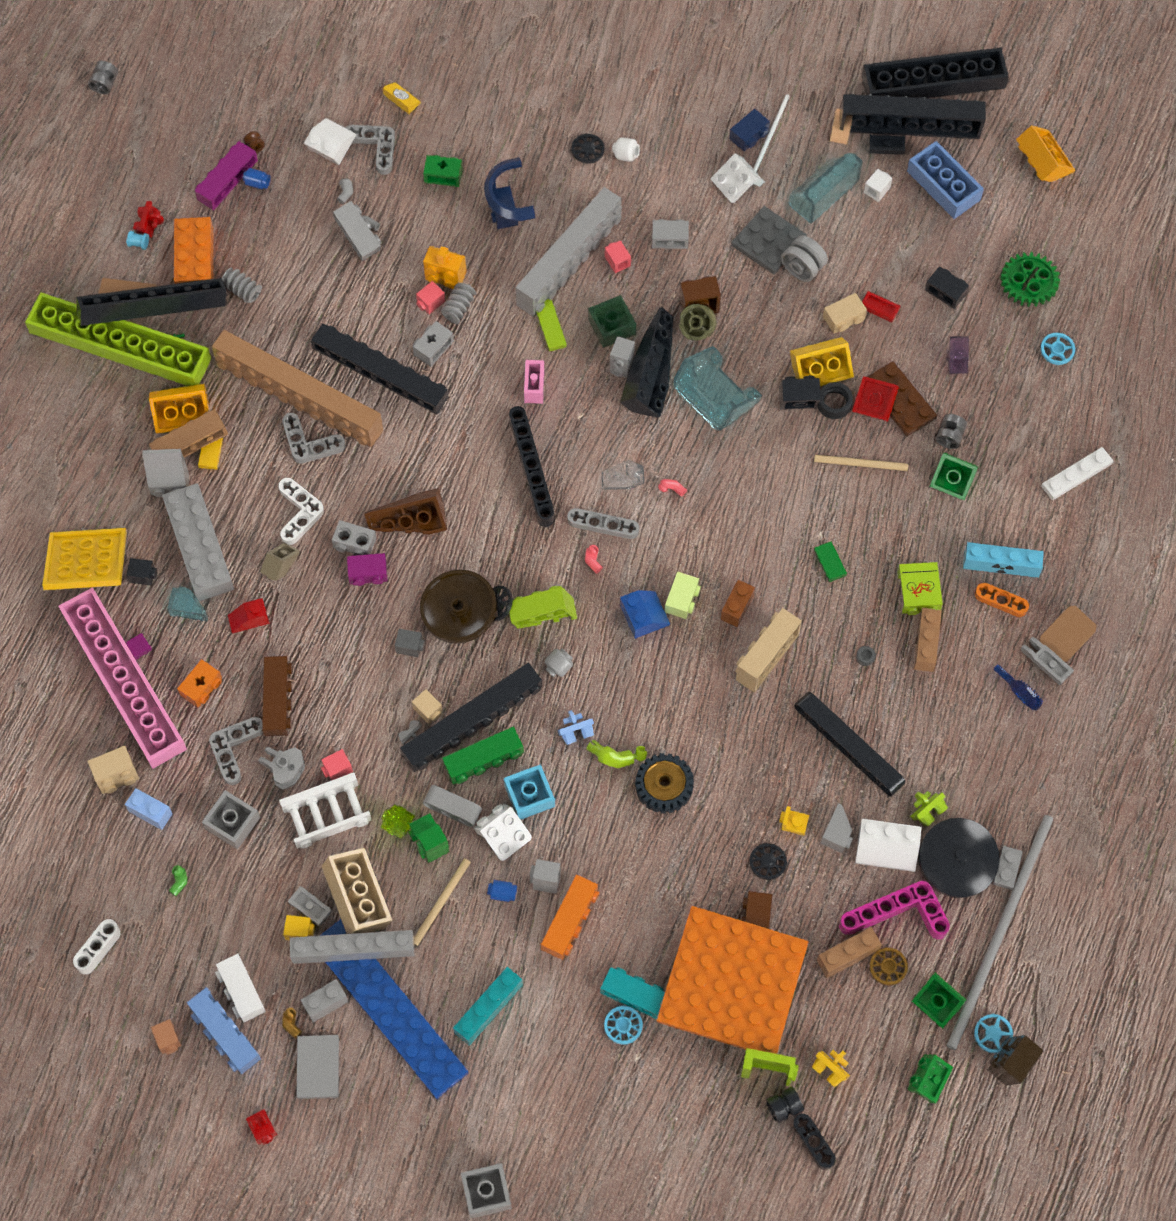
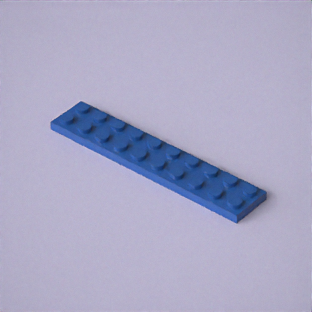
M342 920L337 921L320 936L347 934ZM376 959L325 962L436 1099L469 1073Z

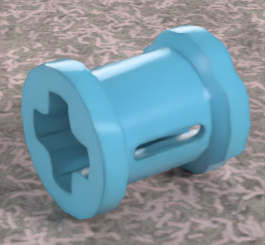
M129 231L126 244L128 247L137 246L146 250L149 244V235Z

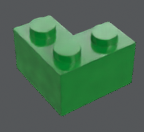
M430 813L409 824L410 831H408V834L413 842L417 841V850L422 859L426 858L427 862L430 863L450 852L447 838Z

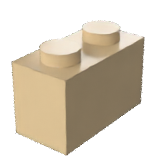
M854 293L825 307L823 318L833 333L843 332L849 326L864 321L867 309L858 295Z

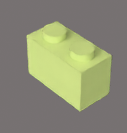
M677 572L665 604V613L687 619L689 613H693L695 607L694 597H698L701 590L699 578Z

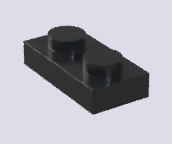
M870 135L869 154L905 155V136Z

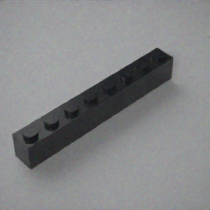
M222 278L79 296L76 297L77 316L80 325L83 326L226 306V288Z
M322 324L311 339L314 350L436 415L449 398L448 389L443 384H437L431 381L428 376L416 373L411 367H405L397 360L384 356L382 352L370 349L365 343L353 340L350 335L338 332L331 325Z
M528 662L400 747L401 755L414 772L425 769L429 762L434 759H440L447 750L458 747L465 738L473 737L477 730L483 726H489L498 716L502 717L507 714L511 707L514 705L519 706L525 701L526 697L537 694L541 690L542 679Z

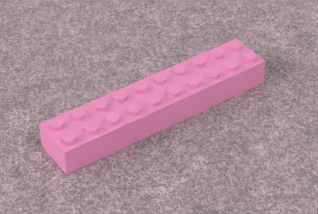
M93 587L59 605L58 607L152 769L186 751L187 748Z

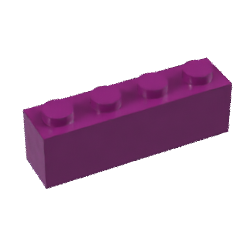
M240 141L233 145L226 156L218 161L217 166L210 170L206 178L196 186L194 191L197 200L214 211L240 182L245 170L247 171L249 168H252L258 161L256 151Z

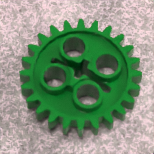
M1023 252L1022 257L1016 254L1015 259L1011 257L1009 262L1005 263L1001 272L1000 280H1002L1001 287H1004L1003 292H1009L1008 298L1014 297V303L1020 300L1021 306L1024 302L1027 303L1028 307H1030L1031 303L1037 307L1038 302L1044 305L1046 300L1050 301L1051 297L1055 296L1059 288L1060 279L1058 277L1060 273L1055 272L1057 266L1051 267L1052 260L1046 262V256L1041 259L1040 253L1035 257L1033 252H1030L1029 256ZM1038 268L1034 275V278H1031L1035 269ZM1029 281L1025 290H1021L1026 285V282Z

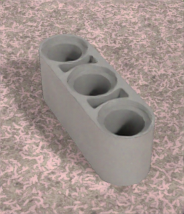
M431 785L423 801V805L469 827H474L482 811V808L476 803L436 785Z

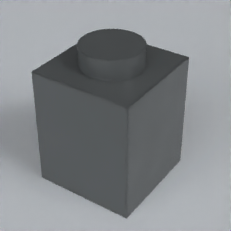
M399 629L395 642L396 653L419 657L420 651H423L425 646L422 633Z

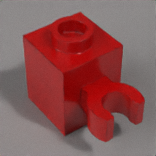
M265 1109L245 1118L258 1145L261 1143L265 1145L274 1140V1136L277 1133Z

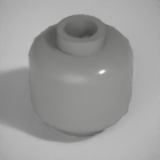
M562 648L561 650L554 649L545 659V664L548 666L545 670L553 677L556 674L559 677H563L573 666V657Z

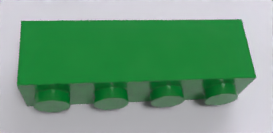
M513 726L442 758V761L452 784H461L467 781L468 777L473 775L479 776L485 773L486 769L491 767L497 768L509 759L515 760L521 757L524 753V746Z

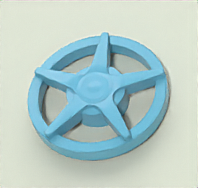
M1051 333L1041 343L1042 356L1046 361L1055 365L1068 363L1075 354L1074 342L1070 337L1062 333ZM1057 337V340L1052 344L1046 343L1049 338ZM1060 337L1067 340L1071 346H1065L1060 341ZM1044 346L1050 349L1051 354L1049 357L1045 353ZM1072 349L1071 356L1066 359L1064 352ZM1057 356L1060 357L1062 361L1053 360L1051 358Z
M989 1014L982 1017L974 1029V1037L977 1044L989 1053H999L1002 1048H1000L999 1040L1002 1036L1013 1037L1010 1023L1004 1017L997 1014ZM988 1018H997L995 1024L991 1026L982 1022ZM1000 1020L1006 1024L1009 1032L1001 1030L999 1027ZM979 1025L986 1030L985 1037L981 1041L978 1037ZM987 1040L994 1042L997 1049H989L982 1043Z

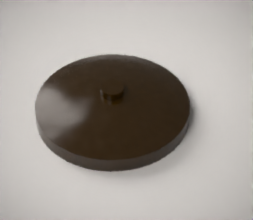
M462 569L447 571L434 578L425 588L420 601V614L424 625L433 636L448 643H466L480 637L493 623L497 611L496 596L489 582L473 571Z

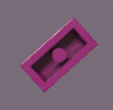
M385 553L347 556L350 585L362 586L365 583L382 584L383 582H388Z

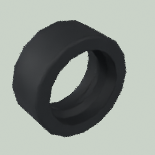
M838 382L828 383L821 388V400L818 405V410L821 414L830 419H841L847 416L851 411L853 402L851 390L843 383ZM829 393H838L844 396L846 404L842 408H830L825 404L824 398Z

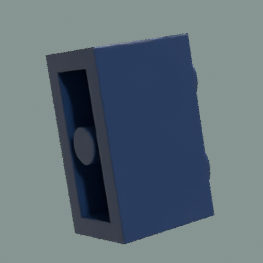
M754 108L730 129L729 139L745 152L748 148H752L761 137L764 138L769 133L770 121Z

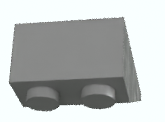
M181 449L142 450L151 496L162 497L163 494L189 486V472Z

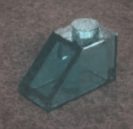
M186 587L172 588L167 607L170 616L208 621L205 609L191 590Z

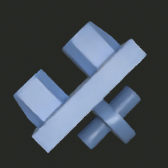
M570 710L568 711L569 717L564 718L563 723L564 725L568 723L572 725L557 730L559 736L562 735L564 742L568 745L577 741L573 732L580 729L583 739L593 736L592 724L594 722L593 719H588L577 723V720L583 718L582 714L574 715L573 711Z

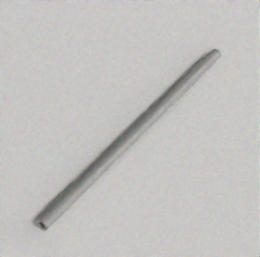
M1044 815L966 998V1002L946 1045L952 1050L957 1049L1051 827L1053 818L1049 815Z

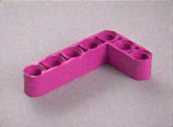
M919 881L846 912L841 917L839 928L842 933L851 935L914 907H917L930 935L934 939H943L949 931L950 924L930 884L926 881ZM923 889L927 895L920 896L917 890ZM905 897L908 903L903 904L898 898ZM883 904L888 905L890 911H883L880 906ZM926 907L934 908L935 913L929 914L926 911ZM868 912L872 915V918L865 919L862 913ZM851 920L854 926L847 927L844 921ZM935 925L943 926L944 931L938 932L935 929Z

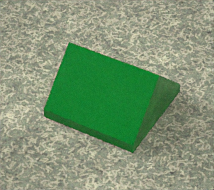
M943 452L930 487L965 501L979 466Z
M935 972L912 1002L943 1029L964 1006L966 999Z

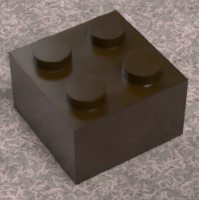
M1026 1035L1008 1037L1001 1044L1002 1049L999 1054H995L989 1062L991 1065L987 1070L1006 1086L1021 1084L1044 1050Z

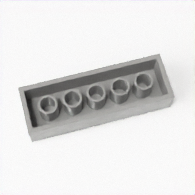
M199 484L163 494L162 497L198 602L235 590Z

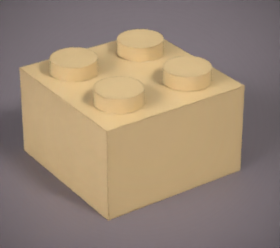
M125 746L88 760L94 779L102 794L113 793L117 788L124 785H132L136 780L140 779Z

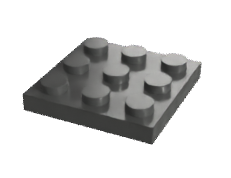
M763 206L731 242V246L775 275L783 265L781 254L791 246L796 237L799 235L807 236V234Z

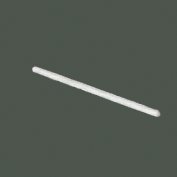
M789 94L785 95L753 168L755 171H757L790 97Z

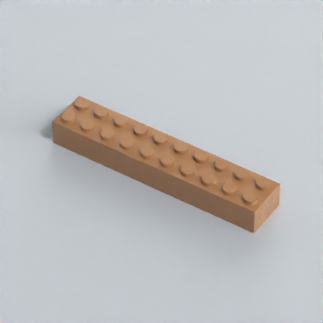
M223 330L212 345L219 368L222 370L227 369L237 378H244L252 386H258L267 394L277 396L282 402L294 405L298 411L307 412L313 419H320L328 427L336 428L343 435L355 438L361 445H368L372 448L383 432L381 413L232 333Z

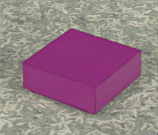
M142 633L125 642L135 660L152 651L151 646Z

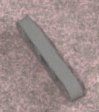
M578 508L571 509L567 514L568 524L575 528L626 539H634L639 535V524L634 520ZM575 515H579L577 521H573ZM584 516H586V523H583ZM591 518H597L599 520V524L593 526L589 523V520ZM609 522H615L618 527L611 530L607 525ZM630 526L634 527L632 533L628 532Z

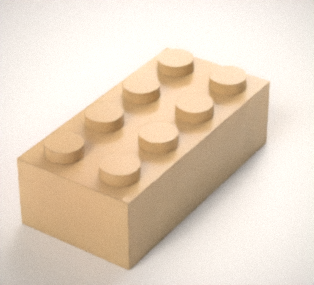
M784 608L779 613H774L770 620L771 624L768 628L765 626L761 630L760 638L757 642L753 641L750 644L747 655H742L736 664L738 666L735 671L737 673L736 681L754 693L799 636L802 620Z
M365 848L328 856L322 865V869L346 933H373L385 930L392 921Z

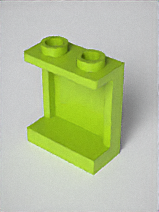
M747 1048L741 1077L749 1079L752 1067L787 1074L785 1086L790 1087L791 1081L795 1082L799 1065L795 1064L796 1058Z

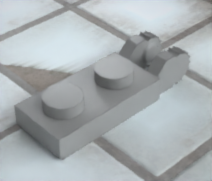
M1034 637L1029 639V643L1038 650L1037 653L1026 645L1021 647V651L1059 685L1074 672L1058 655Z

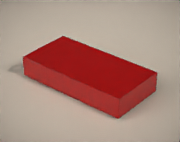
M867 291L862 300L867 312L891 323L900 310V305Z

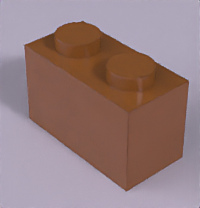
M737 580L721 611L720 620L738 628L754 597L755 587Z

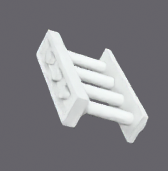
M355 773L279 800L283 812L291 813L299 837L294 839L297 848H307L313 842L356 826L363 827L369 821H372L369 811L362 812L354 789L358 786ZM343 791L347 792L355 814L354 817L346 820L342 816L335 797L337 793ZM324 798L328 799L337 822L327 827L324 825L317 806L318 800ZM305 805L310 807L318 829L306 834L298 812L299 808Z

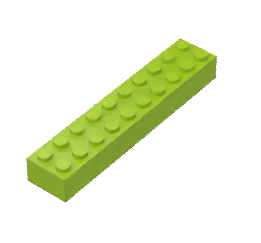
M40 292L25 321L31 334L186 386L200 384L212 359L207 347L126 320L81 326L75 303Z

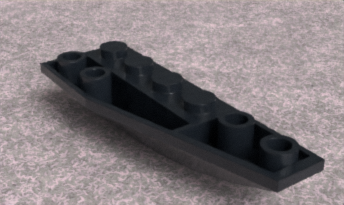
M659 307L640 342L620 403L631 412L656 418L661 416L669 388L674 316L663 307Z

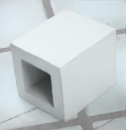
M877 169L865 183L864 193L879 202L891 188L892 177L888 173Z

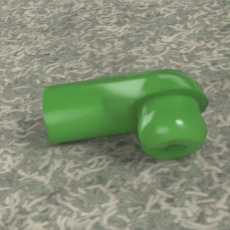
M179 865L172 869L175 883L169 889V892L174 896H177L188 882L186 870Z

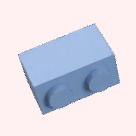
M135 788L125 803L130 813L161 830L173 814L169 806Z

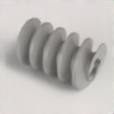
M231 267L222 276L225 287L246 303L254 302L262 290L260 284L257 285L256 281H251V278L246 277L245 273L240 274L239 269L233 271Z
M457 283L448 300L441 308L442 315L448 321L459 324V319H462L464 317L463 313L467 312L466 307H469L471 305L470 302L474 300L472 295H477L476 291L468 284Z

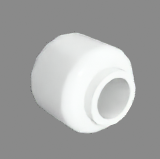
M620 137L613 144L612 152L617 160L632 162L639 156L640 146L635 139Z

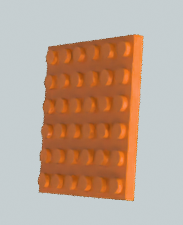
M691 905L656 1022L745 1050L749 1048L777 1054L809 941Z

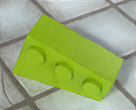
M552 586L546 591H535L529 596L516 597L513 599L509 612L511 623L518 629L542 625L541 621L553 619V622L556 623L560 622L559 618L571 617V620L577 619L574 598L562 586Z

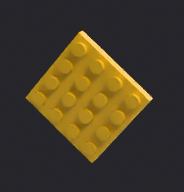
M126 528L50 532L42 584L43 589L56 590L121 585L127 536Z

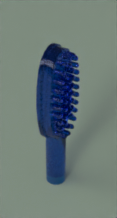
M999 664L994 667L993 670L1011 685L1014 694L1032 710H1038L1041 707L1042 698H1039L1040 695L1037 696V692L1034 693L1035 690L1032 691L1033 688L1030 689V686H1027L1028 684H1025L1022 680H1015Z

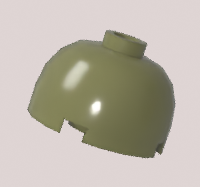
M702 304L689 305L680 314L679 328L687 339L695 341L705 340L715 331L717 324L716 316L708 306Z

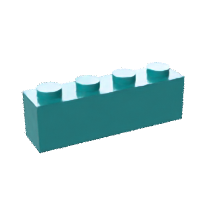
M507 966L453 1027L454 1034L470 1046L523 986V979Z
M610 967L600 988V994L656 1020L665 995L662 987L656 984L651 986L645 983V980L639 976L632 977L627 975V972L619 967H616V969Z

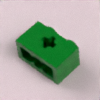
M427 155L423 172L424 183L459 187L463 170L462 159Z

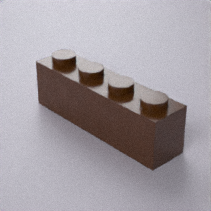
M287 656L264 657L262 720L264 736H288V729L292 728L291 717H288V711H292V699H289V692H292V681H289V674L293 673L292 663H289Z
M748 891V896L743 897L742 909H746L745 917H741V921L769 929L773 894Z

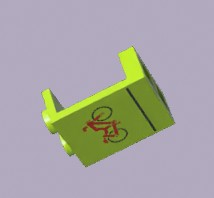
M938 563L899 564L897 574L898 579H901L904 604L902 614L917 615L921 613L922 608L941 610L943 602Z

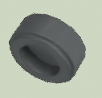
M869 646L860 647L856 653L857 662L863 666L871 665L876 657L874 649Z

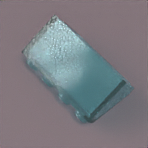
M853 153L829 159L790 194V207L812 224L859 181L863 160Z

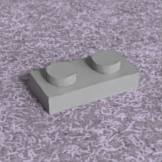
M1007 846L1002 847L999 868L993 885L1013 890L1023 851Z
M302 886L288 900L291 906L305 917L311 918L312 922L318 927L332 913L328 906Z

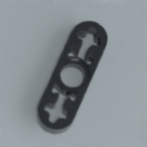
M807 1114L797 1115L793 1122L794 1130L818 1167L823 1170L831 1169L836 1161L835 1154L811 1117ZM799 1119H801L802 1121L806 1120L808 1122L806 1124V1128L808 1129V1131H810L811 1129L814 1130L808 1133L806 1137H804L803 1135L806 1134V1130L804 1129V1127H798ZM811 1136L819 1138L820 1145L818 1147L809 1145L808 1139ZM823 1146L825 1147V1149L822 1151L823 1154L826 1157H831V1159L829 1160L830 1164H827L826 1162H821L823 1157L820 1152L817 1155L815 1154V1152L819 1151Z

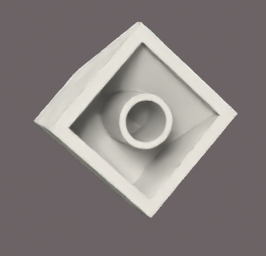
M326 118L312 128L304 144L309 150L340 165L356 134Z

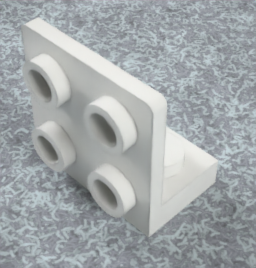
M736 153L711 177L713 183L731 203H735L751 185L755 184L760 187L764 183V180L747 161Z

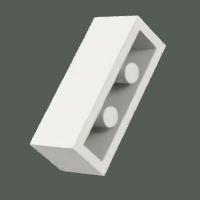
M239 954L216 964L218 971L215 972L219 982H224L227 987L224 989V993L228 1001L233 1000L235 1006L232 1007V1010L237 1019L241 1017L242 1021L246 1022L266 1012Z

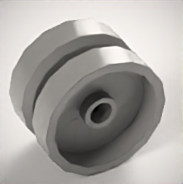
M799 235L791 243V246L781 254V261L791 275L801 281L810 282L818 274V271L826 265L828 257L824 249L816 241L805 235Z

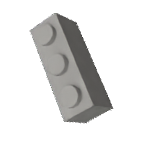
M350 201L333 211V218L361 261H364L380 251L381 240L377 234L373 235L370 229L372 227L368 220H364L360 215L362 211L357 204L354 205Z

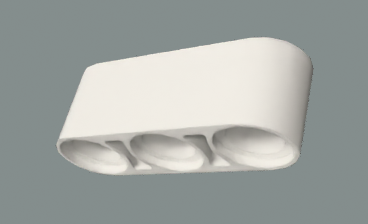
M107 919L101 922L75 955L73 963L81 974H90L119 939L121 932L113 920ZM114 927V931L111 934H105L108 928ZM95 944H102L99 950H92ZM82 960H89L86 966L80 967Z

